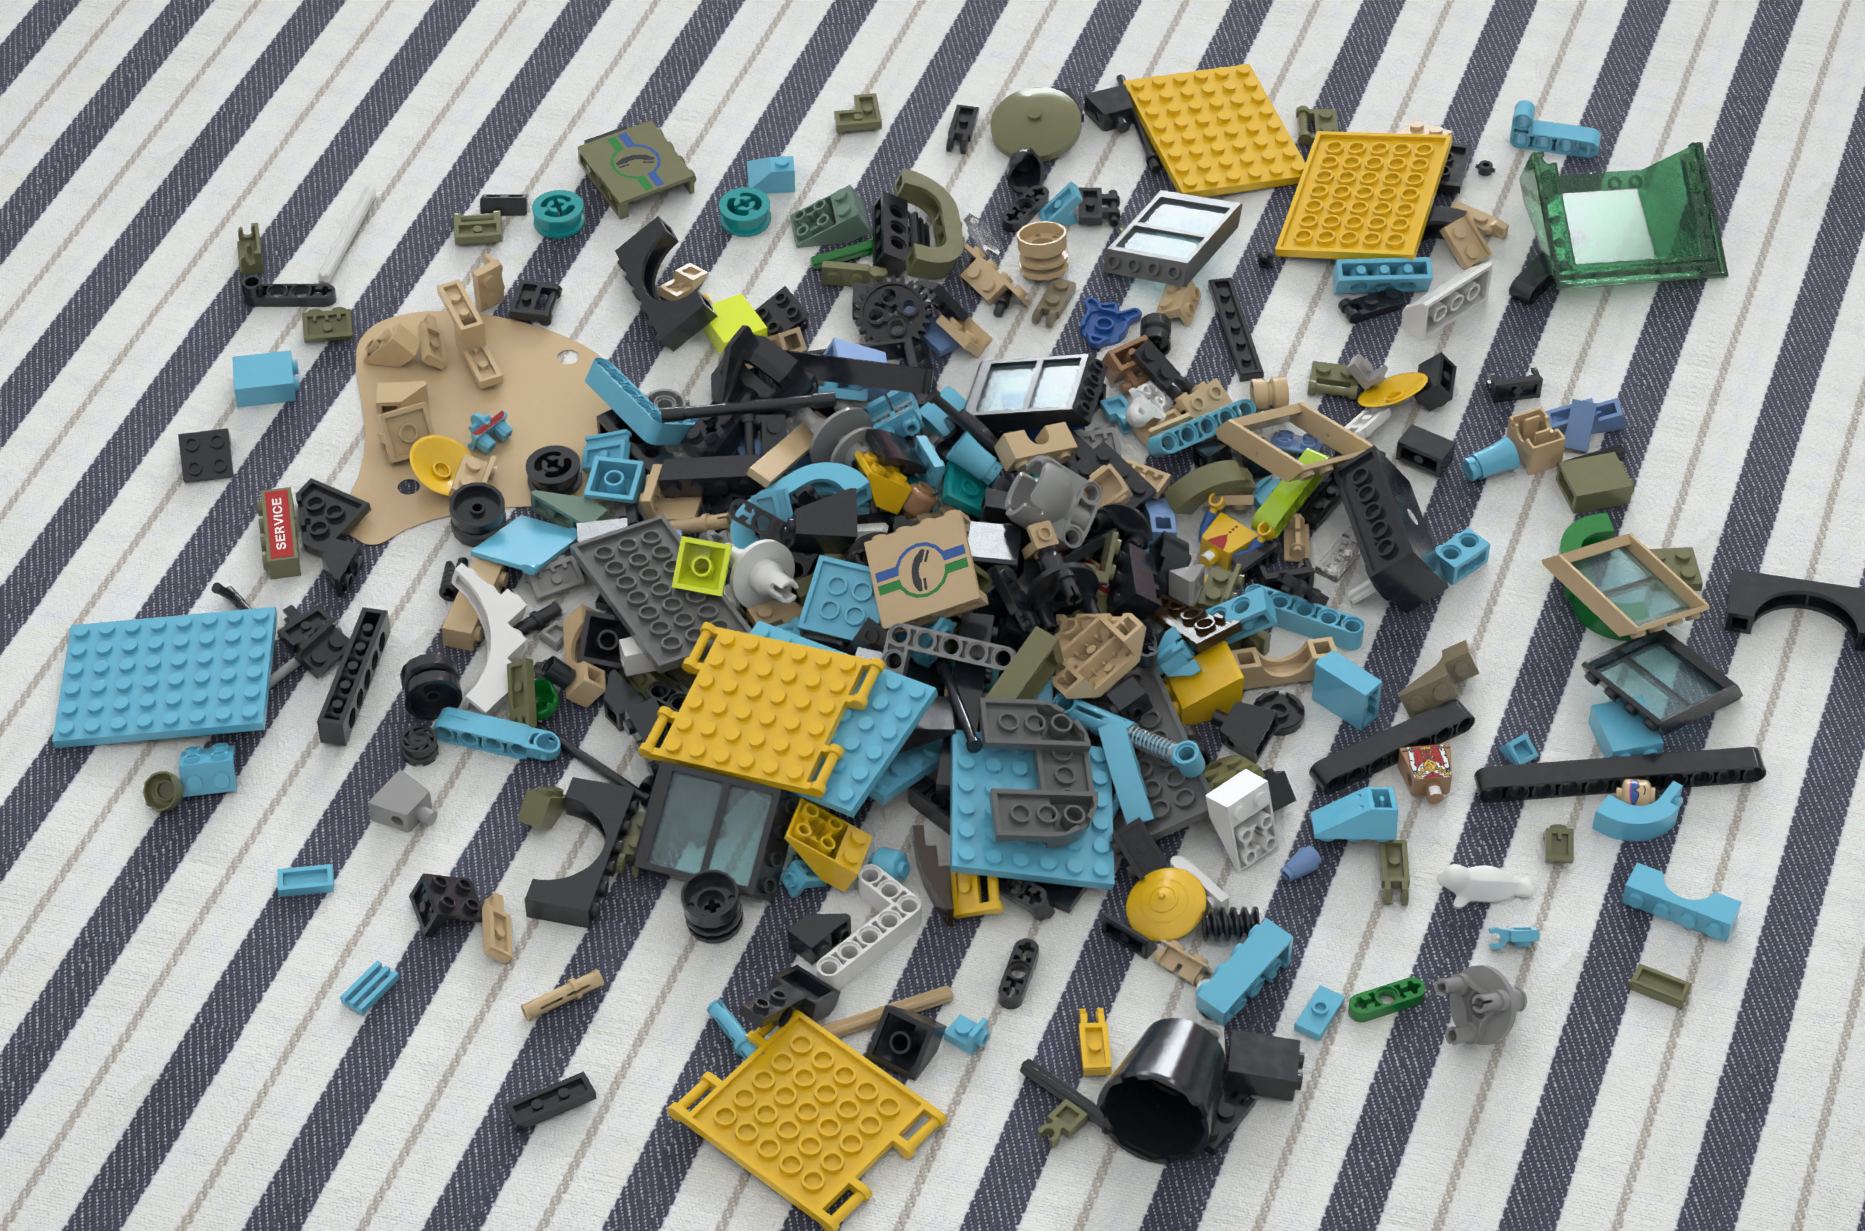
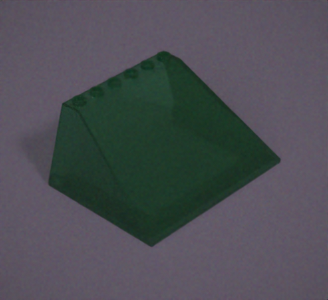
M1692 142L1688 145V148L1642 170L1559 175L1557 162L1546 163L1543 160L1544 152L1531 153L1519 178L1525 207L1556 290L1727 278L1729 276L1703 142Z

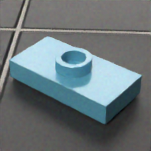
M1320 985L1297 1019L1294 1030L1320 1041L1345 1003V996Z

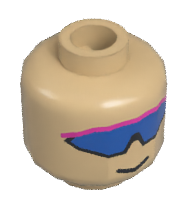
M1625 779L1622 788L1616 787V798L1631 805H1649L1655 802V787H1651L1648 780Z

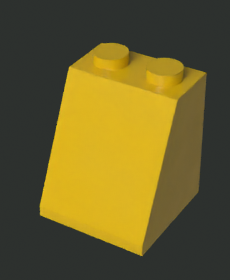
M1221 641L1190 659V661L1196 659L1202 669L1196 675L1169 677L1165 674L1164 685L1182 725L1209 721L1217 709L1229 714L1236 702H1242L1244 676L1226 641Z

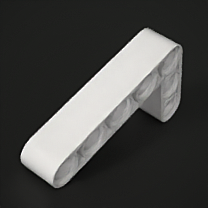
M873 864L861 867L858 874V893L862 899L880 913L817 962V977L837 990H840L913 933L922 922L921 900L888 873Z

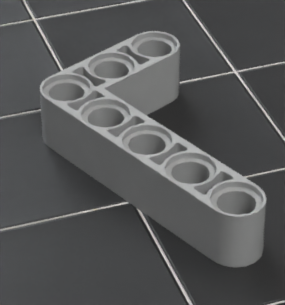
M896 623L887 632L881 660L886 664L885 669L906 676L912 650L997 670H1005L1008 666H1002L998 662V655L1002 651H1007L1010 654L1011 661L1017 653L1014 649L1003 645L910 624ZM901 627L907 631V638L902 643L898 642L895 638L896 630ZM926 633L930 634L933 638L932 646L927 649L921 645V637ZM951 639L956 640L959 644L958 651L953 655L946 649V645ZM977 645H981L985 650V655L981 660H976L972 655V650ZM895 653L901 657V665L896 669L892 668L889 663L890 657Z

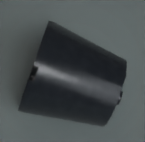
M1165 1018L1152 1023L1106 1082L1099 1094L1097 1114L1099 1121L1103 1120L1109 1130L1107 1135L1126 1152L1153 1163L1170 1164L1171 1160L1181 1159L1187 1162L1198 1156L1204 1150L1210 1137L1224 1071L1225 1054L1221 1044L1206 1028L1186 1019Z

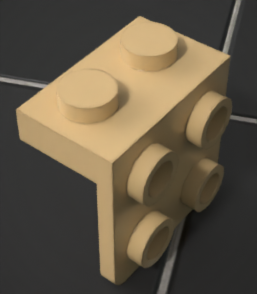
M1216 378L1208 384L1205 381L1201 382L1192 389L1194 392L1190 395L1185 392L1174 400L1176 404L1171 409L1176 408L1180 413L1189 412L1192 415V419L1233 403V401ZM1214 435V436H1212V437H1210V438H1207V439H1205V440L1209 441V440H1211L1212 438H1214V437L1217 436V435Z
M653 464L650 474L646 476L644 492L639 497V504L644 510L646 519L648 520L660 515H664L668 521L697 517L704 496L665 498L659 483L663 464Z

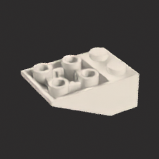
M1245 769L1205 795L1209 817L1237 872L1240 873L1279 846L1267 780Z

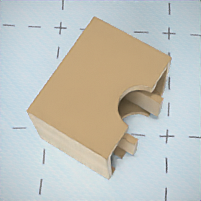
M1540 407L1509 417L1506 437L1513 442L1519 457L1527 466V474L1532 475L1557 467V464L1563 459L1566 438L1559 429H1552L1549 416L1544 409Z

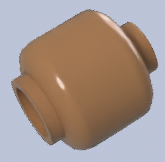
M924 482L910 484L912 491L902 506L903 515L913 519L919 514L930 513L937 502V498L934 495L935 490Z

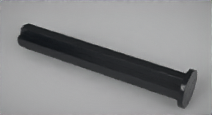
M1027 1059L1021 1064L1020 1072L1062 1102L1068 1099L1086 1112L1088 1120L1100 1127L1102 1133L1107 1135L1109 1130L1103 1120L1099 1121L1097 1104L1033 1060Z

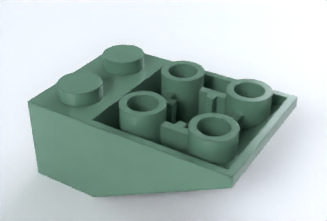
M851 185L839 189L835 193L790 215L797 248L850 243L870 233L864 202Z

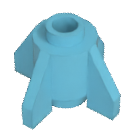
M1175 626L1165 632L1158 646L1156 667L1161 675L1165 673L1169 677L1194 676L1202 671L1196 659L1190 661L1196 652L1183 639L1177 642L1182 637Z

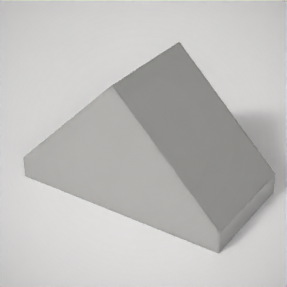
M1198 564L1170 570L1169 595L1188 606H1194L1204 587L1205 565Z

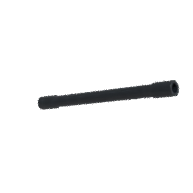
M834 391L805 396L689 407L661 408L662 423L705 417L811 407L837 406L836 395Z

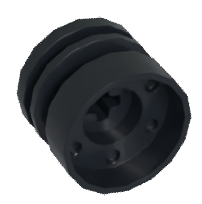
M704 870L695 873L686 880L681 889V903L690 934L697 940L707 944L722 943L735 936L742 927L744 918L739 889L735 880L728 873L720 870Z

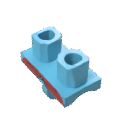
M503 410L492 418L489 414L484 416L479 413L473 414L470 417L472 425L469 426V430L472 432V441L467 447L472 451L479 448L487 455L493 451L497 444L492 438L493 435H496L502 442L506 441L513 432L512 427L506 422L508 414Z

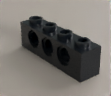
M882 191L872 206L873 266L885 268L888 270V275H895L896 278H899L903 270L906 271L905 259L910 249L908 238L910 232L908 226L910 215L908 201Z
M613 409L597 416L598 434L624 429L632 433V437H629V442L631 443L629 460L644 461L646 476L650 474L653 464H663L664 459L676 458L663 445H652L641 439Z

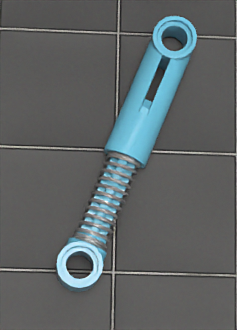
M1061 693L1057 694L1052 701L1053 704L1065 709V715L1073 721L1078 719L1082 726L1088 727L1092 734L1099 737L1098 728L1124 719L1134 748L1172 763L1173 766L1179 768L1181 774L1185 777H1196L1205 769V760L1199 747L1193 741H1182L1180 743L1173 742L1172 740L1169 741V739H1165L1160 735L1157 736V734L1152 732L1149 733L1148 730L1141 729L1136 722L1078 698L1066 699Z

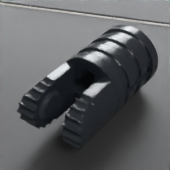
M466 557L459 558L456 567L461 563L468 567V559ZM447 561L439 588V595L446 601L454 602L459 592L451 583L455 565L452 561Z

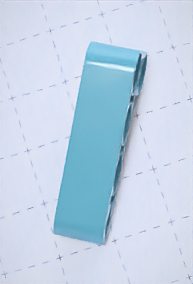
M1522 100L1516 104L1510 133V143L1514 147L1583 158H1593L1598 154L1601 134L1598 130L1589 127L1534 120L1535 106L1532 102Z

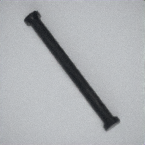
M934 389L928 394L926 400L930 404L934 403L999 459L994 449L996 443L940 396V391Z
M941 661L937 664L936 670L938 675L943 678L967 740L966 748L970 753H977L983 748L982 741L976 736L952 675L953 667L949 661Z

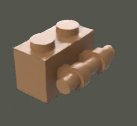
M1146 334L1108 351L1102 359L1103 364L1108 367L1106 378L1111 385L1125 380L1124 383L1119 385L1121 393H1126L1131 388L1137 389L1142 384L1147 383V381H1152L1130 356L1148 339ZM1139 372L1142 373V375L1138 377L1135 376V374Z

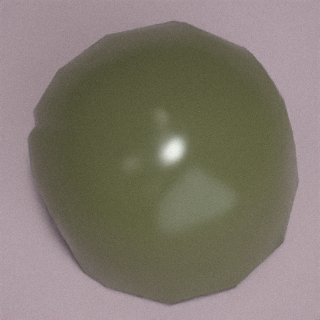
M159 771L151 774L145 781L143 795L146 805L156 810V812L172 810L182 801L184 794L183 784L176 775L168 771Z

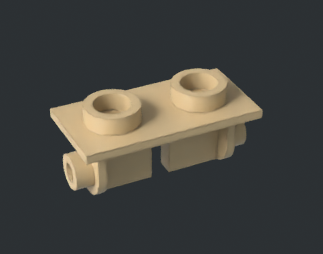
M1295 513L1290 518L1289 524L1284 528V561L1303 562V558H1309L1310 560L1309 524H1305V519L1301 514Z
M1161 938L1160 941L1164 948L1163 950L1158 949L1154 954V959L1157 960L1158 965L1172 973L1181 965L1182 968L1178 972V976L1194 986L1206 979L1204 973L1212 976L1213 973L1208 966L1209 961L1197 953L1193 956L1185 952L1186 948L1175 940H1171L1169 943Z

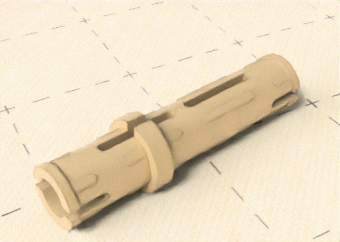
M728 512L717 515L705 513L700 517L678 519L669 522L675 530H681L682 535L696 532L705 533L708 530L730 529L731 524L729 523L732 522V519Z
M594 969L592 972L577 979L571 978L567 981V984L526 1004H522V1013L529 1022L531 1019L573 999L579 1000L583 998V994L603 986L604 980L598 969Z

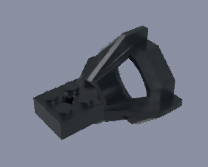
M742 325L726 345L719 358L717 368L711 374L712 401L710 404L810 395L814 389L813 384L816 381V377L812 373L805 372L798 360L767 337L755 335L749 326ZM745 363L763 372L779 389L775 390L760 380L747 368ZM799 409L779 410V411H768V412H758V413H747V414H755V415H782V414H786V419H788V418H790V417L795 416L796 413L799 411ZM743 414L699 418L680 444L686 454L693 458L731 456L745 438L744 424L741 423V415ZM754 424L755 433L760 430V424Z

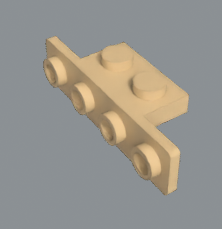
M967 243L964 245V248L975 260L960 276L989 304L992 305L1008 289L1025 306L1028 307L1030 305V302L1025 298L1028 295L1027 292L1018 284L1014 287L1012 285L1014 281L1004 271L1000 274L998 272L1000 268L991 259L986 261L984 259L986 255L977 246L972 248Z

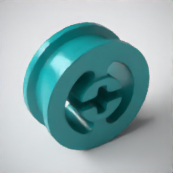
M751 187L736 188L725 193L719 201L721 226L731 235L739 237L754 236L765 231L771 223L769 197L759 189Z
M553 190L537 197L532 204L535 230L542 236L553 239L567 238L581 231L585 224V216L583 214V201L580 196L571 191Z

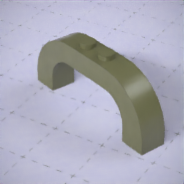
M902 168L894 184L895 196L919 207L930 217L936 247L913 244L905 259L907 276L927 280L944 278L952 272L964 249L965 237L962 234V222L960 221L958 207L952 196L940 184L921 173Z

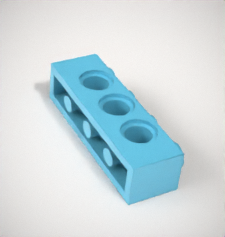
M1415 257L1414 260L1408 258L1337 259L1332 271L1334 294L1375 293L1389 288H1395L1401 292H1425L1429 290L1433 279L1430 257Z
M1263 586L1206 610V614L1212 616L1216 613L1225 616L1226 621L1231 622L1235 619L1241 622L1242 631L1223 640L1228 645L1277 625L1274 601Z

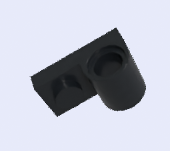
M1005 610L997 624L999 626L998 640L992 643L1010 647L1017 653L1029 637L1030 632H1023L1016 617L1011 616L1009 611ZM1002 651L998 655V662L1001 665L1005 660L1011 659L1007 651Z

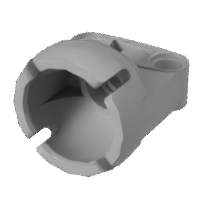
M1037 455L1026 464V470L1037 475L1039 478H1033L1024 472H1020L1017 475L1005 500L1006 515L1012 522L1026 530L1029 525L1049 520L1059 541L1056 547L1061 552L1076 549L1081 546L1089 532L1102 498V489L1096 482L1086 480L1055 459ZM1084 490L1086 491L1088 498L1085 497ZM1066 535H1067L1068 538H1069V543L1066 541V538H1065Z

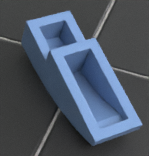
M1592 398L1583 400L1594 403ZM1618 398L1597 403L1591 434L1627 428ZM1571 404L1545 411L1549 416L1550 425L1553 430L1559 429L1562 434L1566 433Z

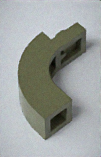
M1225 460L1202 466L1186 474L1176 481L1164 494L1174 513L1192 515L1208 500L1212 493H1215L1216 496L1229 492L1252 494L1257 489V486L1248 468L1239 467L1236 460Z

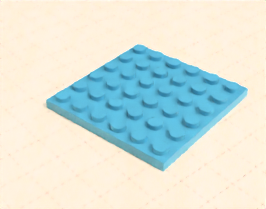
M956 730V734L950 736V872L1104 890L1113 889L1115 885L1114 848L1110 843L1113 840L1111 835L1113 834L1112 777L1103 747L1091 746L1089 750L1094 792H1098V805L1087 831L1071 844L1058 848H1046L1045 842L995 841L989 800L991 788L1038 790L1033 750L982 748L977 753H970L966 748L967 740L963 730ZM975 732L976 736L982 741L981 732Z

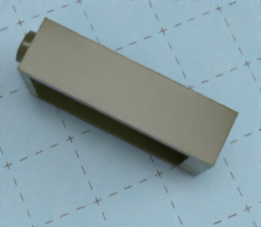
M1036 626L985 698L1036 700L1064 661L1059 639Z

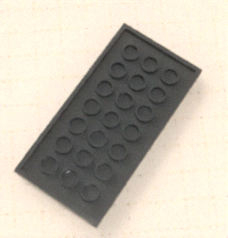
M664 515L570 545L572 556L659 674L681 667L684 659L690 656L701 634L700 628L704 622L712 623L716 627L748 634L752 630L724 592L723 597L672 588L681 537ZM710 638L699 660L707 657L715 639Z
M1135 665L1130 672L1115 683L1117 688L1133 677L1147 693L1153 708L1143 714L1141 718L1133 721L1141 729L1148 730L1149 733L1152 732L1157 734V736L1160 735L1176 743L1189 741L1156 666L1141 668ZM1108 693L1096 699L1082 698V701L1109 711L1108 706L1111 705L1107 697ZM1092 734L1096 740V747H1103L1101 738ZM1134 748L1141 767L1140 772L1148 792L1147 797L1155 820L1144 823L1154 841L1209 817L1205 795L1210 793L1211 789L1203 772L1196 777H1185L1181 774L1179 768L1173 766L1172 763ZM1112 780V798H1113V796H1114V794H1115V792H1116V789H1115V786H1114V783H1113V780ZM1121 806L1113 819V833L1127 825Z

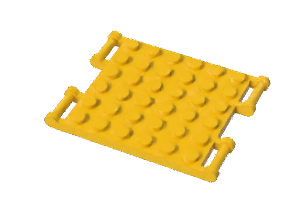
M704 622L700 628L701 634L690 656L685 658L681 665L686 672L696 674V679L679 712L673 711L666 706L659 708L657 712L658 718L646 742L640 745L638 753L647 759L673 763L814 797H823L827 790V781L837 761L842 759L845 752L841 746L830 744L847 707L865 710L868 704L867 698L878 675L884 671L885 662L879 658L866 659L716 627L712 623ZM710 638L715 639L704 663H699L698 661ZM867 671L868 673L858 693L854 694L864 672ZM667 722L672 723L661 747L655 748ZM823 757H825L826 760L816 781L812 782Z
M797 1009L793 1012L788 1023L779 1028L767 1040L764 1037L776 1027L772 1023L762 1028L758 1027L755 1031H750L746 1034L745 1037L748 1041L758 1048L723 1081L711 1072L707 1071L700 1077V1082L678 1103L673 1102L667 1108V1112L671 1118L684 1123L821 1224L825 1231H837L840 1228L839 1224L862 1202H867L872 1197L869 1187L859 1179L891 1147L897 1149L903 1158L909 1160L916 1153L915 1149L936 1128H942L947 1123V1118L939 1109ZM707 1090H713L690 1112L687 1110ZM923 1116L929 1119L908 1141L902 1137ZM848 1189L854 1193L832 1215L826 1212Z

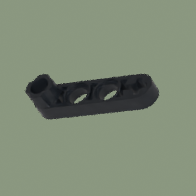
M248 275L247 278L241 281L244 302L251 307H328L337 300L335 288L330 284H263L262 279L257 275ZM302 293L307 294V295L304 296V297H297V296H296V295L302 294ZM274 294H284L280 297H273Z
M980 875V883L988 887L987 876ZM1002 878L998 881L999 894L1030 912L1036 920L1050 919L1054 915V902L1039 885L1032 881ZM1023 884V889L1020 893L1011 894V889L1014 885Z

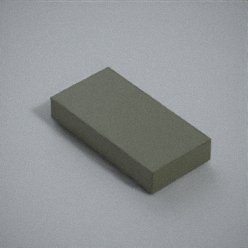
M1639 963L1628 989L1682 1009L1691 991L1692 983Z

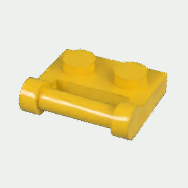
M950 872L954 917L956 919L984 914H1000L1003 912V902L1000 901L998 877L987 876L989 902L982 903L980 875Z

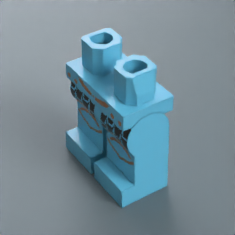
M896 390L888 392L887 396L892 407L884 395L865 405L872 419L874 429L885 430L906 437L919 433L920 429L925 427L922 422L918 402L913 393Z

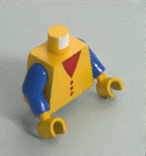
M1212 493L1208 498L1211 508L1209 511H1206L1199 529L1198 542L1200 543L1201 554L1199 562L1204 564L1207 569L1216 564L1225 570H1231L1233 557L1264 546L1265 540H1272L1275 537V530L1273 527H1270L1265 532L1268 524L1264 521L1258 525L1257 531L1259 534L1222 512L1217 515V511L1222 510L1226 503L1222 496L1219 503L1213 504L1216 494Z

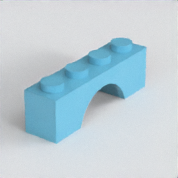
M1636 863L1625 885L1622 903L1633 908L1643 910L1659 918L1669 920L1724 942H1727L1738 920L1742 904L1741 901L1717 892L1699 900L1682 898L1674 894L1666 886L1663 872L1640 863Z

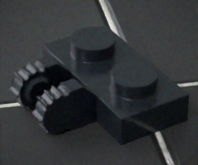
M1286 572L1279 573L1275 580L1276 583L1281 585L1280 590L1290 595L1301 596L1310 604L1317 603L1326 606L1329 597L1321 593V590L1307 585V582L1298 580Z

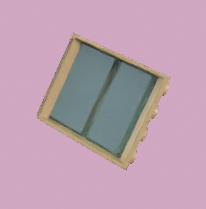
M1632 533L1542 559V564L1619 637L1630 635L1631 639L1647 635L1645 630L1649 629V633L1665 629L1664 624L1666 623L1668 627L1683 623L1682 618L1684 617L1686 621L1701 617L1700 612L1710 609L1709 604Z

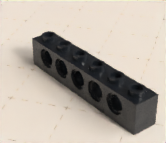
M362 607L317 720L320 743L340 746L347 745L391 633L387 610Z

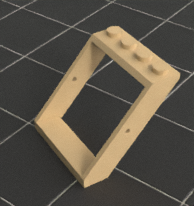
M1303 402L1230 419L1215 429V433L1220 441L1287 483L1300 479L1305 481L1319 474L1320 476L1327 475L1373 446L1370 442ZM1290 422L1343 456L1305 465L1251 431Z

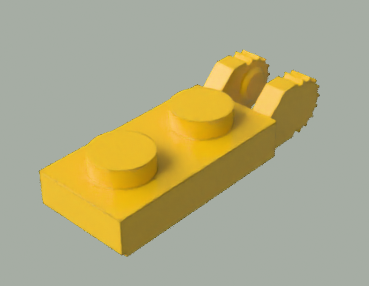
M1086 1008L1079 1009V1040L1083 1076L1112 1075L1108 1025L1105 1022L1104 1009L1097 1008L1095 1013L1097 1023H1087L1088 1014Z

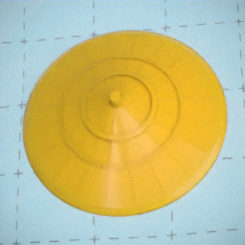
M1418 372L1402 373L1388 377L1377 387L1372 385L1364 390L1358 397V403L1365 407L1391 405L1398 407L1401 402L1418 393L1426 385L1428 377Z
M429 435L418 439L413 444L409 460L414 474L425 486L439 494L452 496L449 492L464 454L474 456L465 446L454 439L441 435Z
M1179 868L1158 869L1145 875V879L1139 880L1133 886L1126 902L1128 922L1135 931L1152 941H1160L1161 938L1171 941L1183 937L1200 922L1202 910L1205 912L1207 902L1205 889L1200 880L1186 870Z

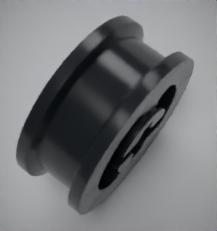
M560 445L542 447L533 452L526 461L527 480L531 492L537 490L572 495L582 484L580 458L574 450Z

